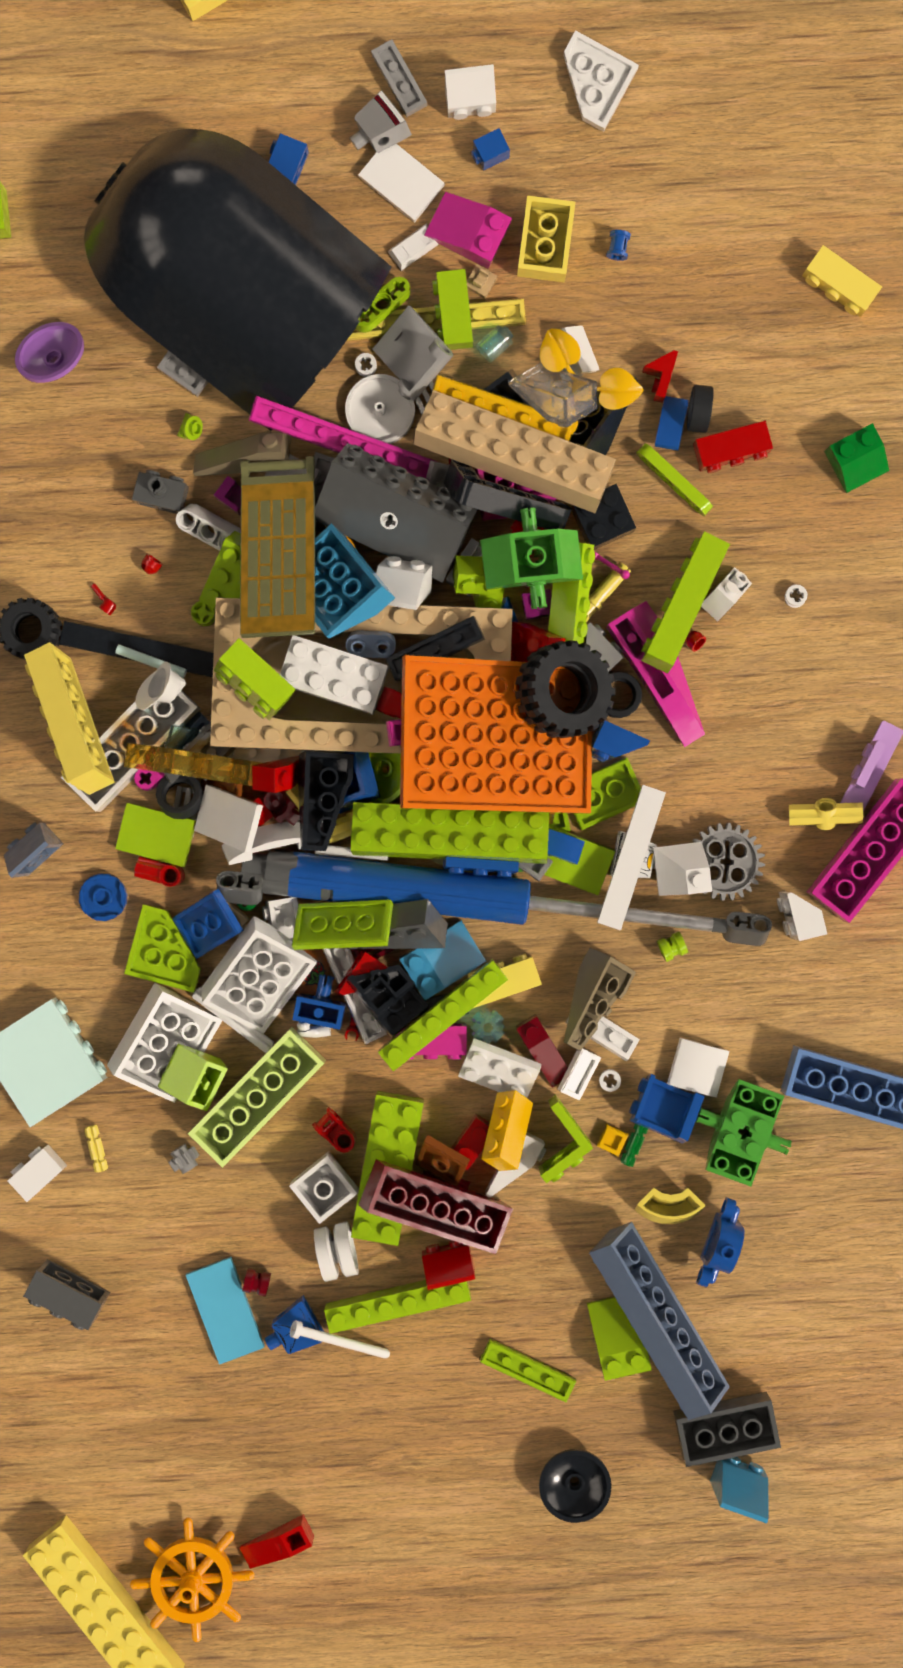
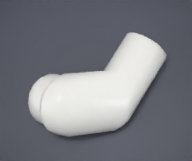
M304 1022L297 1023V1033L301 1037L319 1038L331 1036V1028L310 1026L309 1023Z

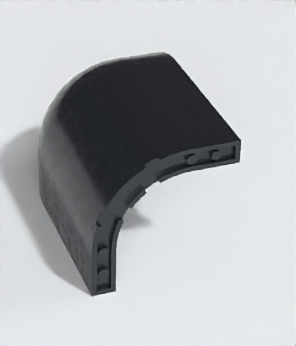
M181 129L159 135L142 146L127 165L122 162L106 183L105 188L94 200L98 205L88 218L84 233L85 250L90 267L100 286L116 307L134 324L249 415L256 396L293 408L316 381L315 377L323 368L326 369L360 322L358 319L363 311L366 312L392 268L391 265L250 147L229 136L203 129Z

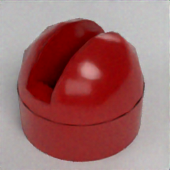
M146 554L141 563L142 569L150 575L157 573L163 565L150 554Z
M691 631L687 635L685 644L690 650L696 652L705 644L706 637L701 632Z

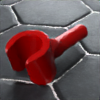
M94 583L91 585V588L103 601L99 608L108 615H111L116 609V604L107 598Z
M351 1015L350 1025L345 1031V1039H348L349 1031H354L356 1033L355 1041H357L360 1033Z

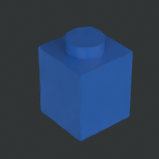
M500 128L474 140L471 154L476 165L480 164L484 171L509 159L510 148Z

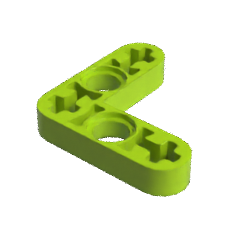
M395 277L383 286L366 312L363 311L360 316L363 319L369 318V322H359L356 329L363 333L370 332L403 304L410 296L408 280L404 277ZM397 287L401 289L403 287L404 291L401 292L400 290H398L395 292V288ZM381 300L389 304L385 309H378L375 305Z

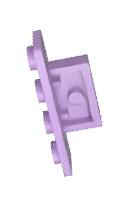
M886 721L880 723L871 743H868L862 752L863 759L861 763L857 764L852 771V780L840 803L863 802L864 811L903 735L902 729Z

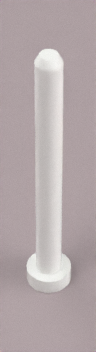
M295 1320L290 1328V1337L298 1339L300 1336L381 1358H388L390 1356V1351L386 1348L303 1326L301 1321Z

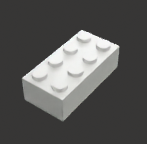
M293 635L280 675L298 691L374 715L389 667Z

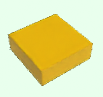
M606 1123L596 1146L619 1156L629 1135Z

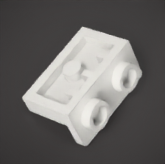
M290 897L265 901V906L262 907L264 921L268 920V924L275 927L292 941L298 910L297 898Z

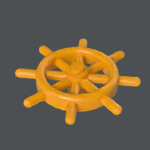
M187 1517L183 1520L184 1538L171 1543L165 1549L150 1537L144 1540V1546L158 1558L153 1567L151 1578L133 1579L130 1582V1587L132 1589L151 1588L154 1601L160 1608V1611L150 1622L151 1628H158L168 1616L178 1622L191 1624L192 1640L199 1642L202 1638L201 1622L213 1618L220 1611L233 1622L240 1621V1613L227 1603L231 1595L233 1582L250 1581L254 1578L255 1574L252 1570L233 1571L231 1562L224 1552L235 1537L232 1531L226 1532L220 1541L215 1544L210 1540L194 1537L193 1521ZM185 1552L186 1567L176 1560L174 1556ZM195 1552L207 1555L198 1566H196ZM214 1562L221 1571L220 1573L204 1574ZM165 1565H168L179 1576L162 1577L163 1568ZM223 1583L220 1594L217 1595L206 1584ZM179 1586L178 1590L169 1598L164 1587ZM198 1593L202 1594L211 1603L199 1608ZM180 1601L186 1604L189 1603L190 1608L182 1607L178 1603Z

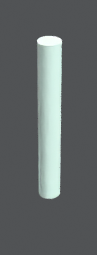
M118 645L115 652L118 655L157 669L163 662H166L122 645ZM170 663L171 670L184 678L187 669Z

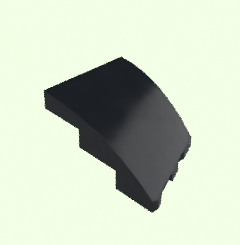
M400 965L390 966L382 970H373L361 975H351L347 978V981L358 997L391 1038L429 1007L413 988L415 982Z

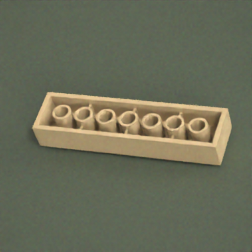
M433 390L415 430L414 445L593 513L597 511L616 461L612 457Z

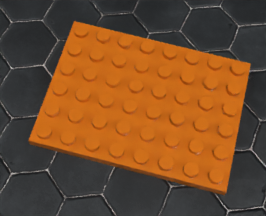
M402 656L400 808L591 813L592 731H588L587 734L580 736L552 738L548 737L546 733L537 732L534 729L535 724L529 725L525 721L527 715L525 712L520 713L518 708L521 705L520 698L516 699L515 691H519V685L515 683L516 678L522 675L519 671L521 665L526 662ZM562 666L557 667L552 673L549 682L550 696L553 703L565 713H571L576 709L581 698L580 683L572 671Z

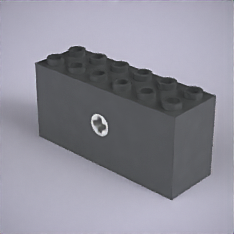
M347 443L332 461L315 507V521L327 527L332 523L345 536L389 557H400L404 561L420 560L425 564L432 565V578L443 583L454 565L455 556H458L478 509L456 502L448 489L439 488L429 483L423 477H417L408 473L403 467L394 466L380 456L371 455L363 451L360 446Z

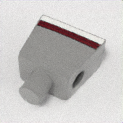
M381 90L355 115L354 120L359 131L351 136L350 140L357 150L369 143L376 152L380 153L412 134L406 120Z

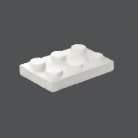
M474 1038L458 1077L497 1092L516 1090L527 1098L542 1064Z

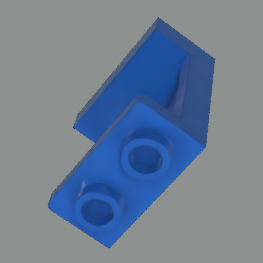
M653 1074L648 1075L646 1079L642 1078L637 1089L640 1092L638 1100L633 1101L629 1113L632 1114L630 1121L682 1144L687 1142L705 1096L698 1093L690 1094L655 1079Z

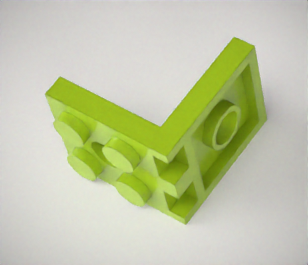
M556 1095L550 1098L548 1102L551 1109L572 1135L574 1141L538 1167L540 1176L546 1183L559 1180L564 1175L563 1171L569 1166L574 1168L584 1160L583 1156L593 1149L588 1137Z

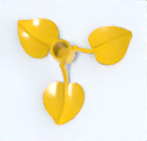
M552 328L547 330L540 347V360L542 365L551 372H560L566 368L567 372L575 380L572 386L574 397L567 401L565 405L558 399H551L543 405L541 410L576 421L572 434L577 429L578 416L573 409L568 407L579 399L589 400L595 392L600 391L599 403L601 406L610 410H618L633 403L643 393V387L628 371L622 368H611L604 372L600 378L601 387H593L590 382L580 380L569 366L580 360L581 351L579 344L567 332Z

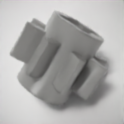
M184 1144L170 1153L173 1159L168 1163L174 1172L180 1169L182 1174L198 1165L195 1159L200 1155L194 1146L188 1148Z

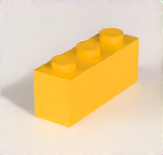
M516 1090L497 1092L481 1158L498 1171L518 1170L533 1102Z

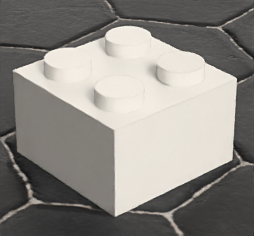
M329 1151L294 1178L289 1185L319 1224L357 1195L359 1190Z

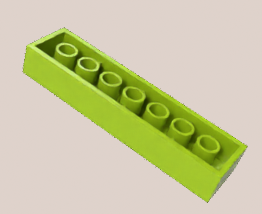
M353 802L350 851L352 855L427 859L458 857L547 864L549 812L400 808V804Z

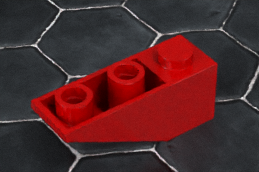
M303 1514L241 1545L239 1548L249 1568L252 1569L290 1558L312 1547L314 1534Z

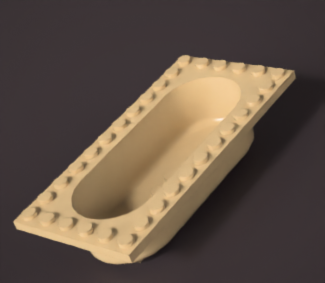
M216 598L210 746L401 754V746L389 747L386 727L387 721L401 719L391 717L377 710L372 715L295 690L290 699L270 721L266 717L264 719L259 717L253 711L254 706L247 700L245 702L240 700L235 695L233 687L229 684L224 685L217 679L214 668L219 658L240 638L280 674L293 635L242 638L240 635V599ZM387 605L377 615L331 638H327L316 623L315 634L295 636L349 653L346 649V640L351 632L356 630L385 631L392 634L395 638L396 646L392 654L394 655L459 622L475 616L485 640L448 658L511 661L512 609L419 605L417 610ZM360 643L354 644L356 648L362 647ZM381 644L379 645V648L386 649L387 646ZM363 657L389 667L386 658ZM389 668L383 688L388 687L402 693V680L395 681Z

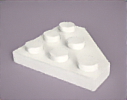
M575 30L563 56L582 120L604 132L639 65Z

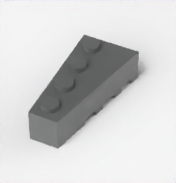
M428 899L393 904L388 946L347 949L445 948L448 923Z

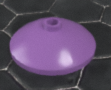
M52 322L42 325L30 332L17 348L15 355L17 370L25 379L31 382L45 383L58 380L71 372L80 361L84 351L83 337L79 330L69 323Z

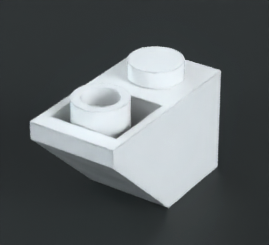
M734 567L703 601L701 607L718 622L752 583L744 573Z

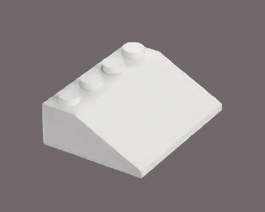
M253 916L244 931H242L201 987L202 1003L264 1034L316 965L317 961L304 950H294L292 941L272 925Z
M154 983L108 1062L107 1067L114 1076L175 1103L177 1098L160 1089L158 1084L178 1043L204 1052L222 1020L178 993Z

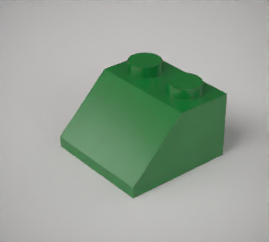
M873 423L830 445L824 451L846 494L890 471L884 444Z

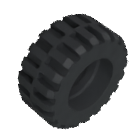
M572 640L553 643L539 648L537 652L531 653L527 657L528 662L521 665L519 671L522 675L516 678L515 683L519 685V691H515L516 699L520 698L521 705L518 706L520 713H526L525 721L529 725L535 724L534 729L537 732L546 733L548 737L552 738L580 736L598 728L599 723L604 722L608 717L606 711L612 710L614 702L611 701V696H615V688H612L611 681L615 680L613 673L609 674L607 670L610 667L606 660L601 661L600 657L602 654L597 650L590 651V645L585 643L578 644L577 641ZM562 666L572 671L580 683L581 698L578 706L571 713H565L553 703L550 696L549 682L552 673L557 667Z

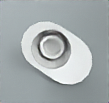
M163 662L140 686L135 702L137 708L146 710L155 702H172L185 686V680L171 670L170 663Z

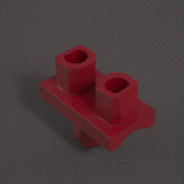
M287 791L277 793L266 792L263 802L271 810L275 820L282 823L285 819L294 826L300 819L298 807L286 793Z

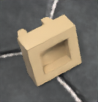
M476 264L467 280V289L486 299L497 280V275Z

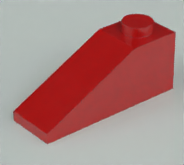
M299 755L252 765V789L277 793L295 787L298 784Z

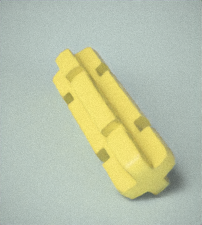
M97 1125L88 1126L84 1129L86 1138L89 1139L87 1144L91 1160H94V1163H92L95 1172H103L108 1169L106 1159L103 1158L105 1153L101 1137H98V1134H100Z

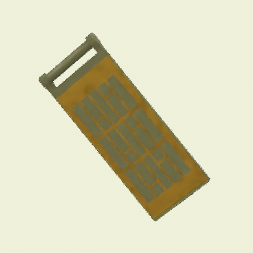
M306 456V459L264 462L241 460L240 635L242 638L315 634L314 456ZM307 469V474L250 477V472Z

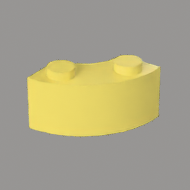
M653 1188L637 1204L635 1211L644 1218L656 1223L678 1224L698 1215L706 1205L689 1188L673 1195L661 1193Z

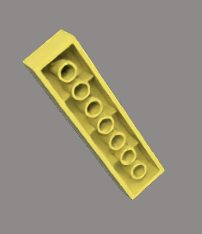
M67 1515L29 1544L23 1557L112 1668H184L185 1663L158 1629L151 1628L150 1619Z

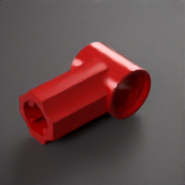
M139 856L135 865L134 876L172 887L180 885L184 881L185 872L180 866ZM170 869H173L177 874L174 882L169 881L167 877Z

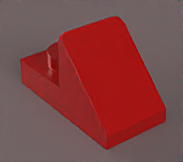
M673 350L643 367L642 373L660 378H655L651 392L655 393L653 401L663 403L679 351Z

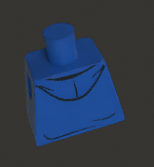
M304 1295L273 1320L272 1328L275 1332L265 1337V1342L271 1351L283 1345L286 1352L292 1354L322 1343V1341L300 1336L298 1339L290 1337V1328L295 1320L301 1321L305 1327L325 1332Z

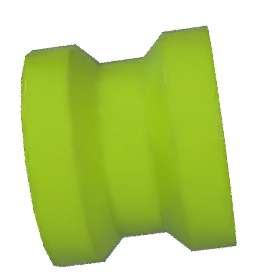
M198 601L192 606L191 616L199 625L210 626L215 622V609L202 601Z

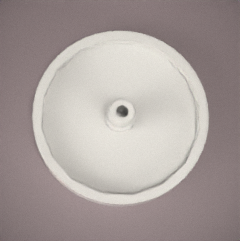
M375 374L361 379L353 386L345 404L346 419L352 431L388 444L397 442L407 434L414 421L415 405L413 399L407 400L399 393V379L390 375Z

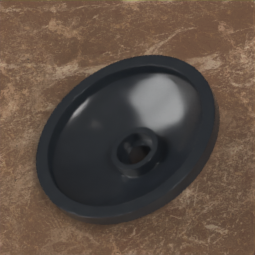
M569 1449L557 1453L545 1464L541 1472L539 1491L542 1502L547 1510L560 1520L580 1523L593 1519L603 1511L610 1499L612 1485L609 1471L601 1459L586 1450ZM572 1477H577L578 1481L576 1483L570 1482V1479Z

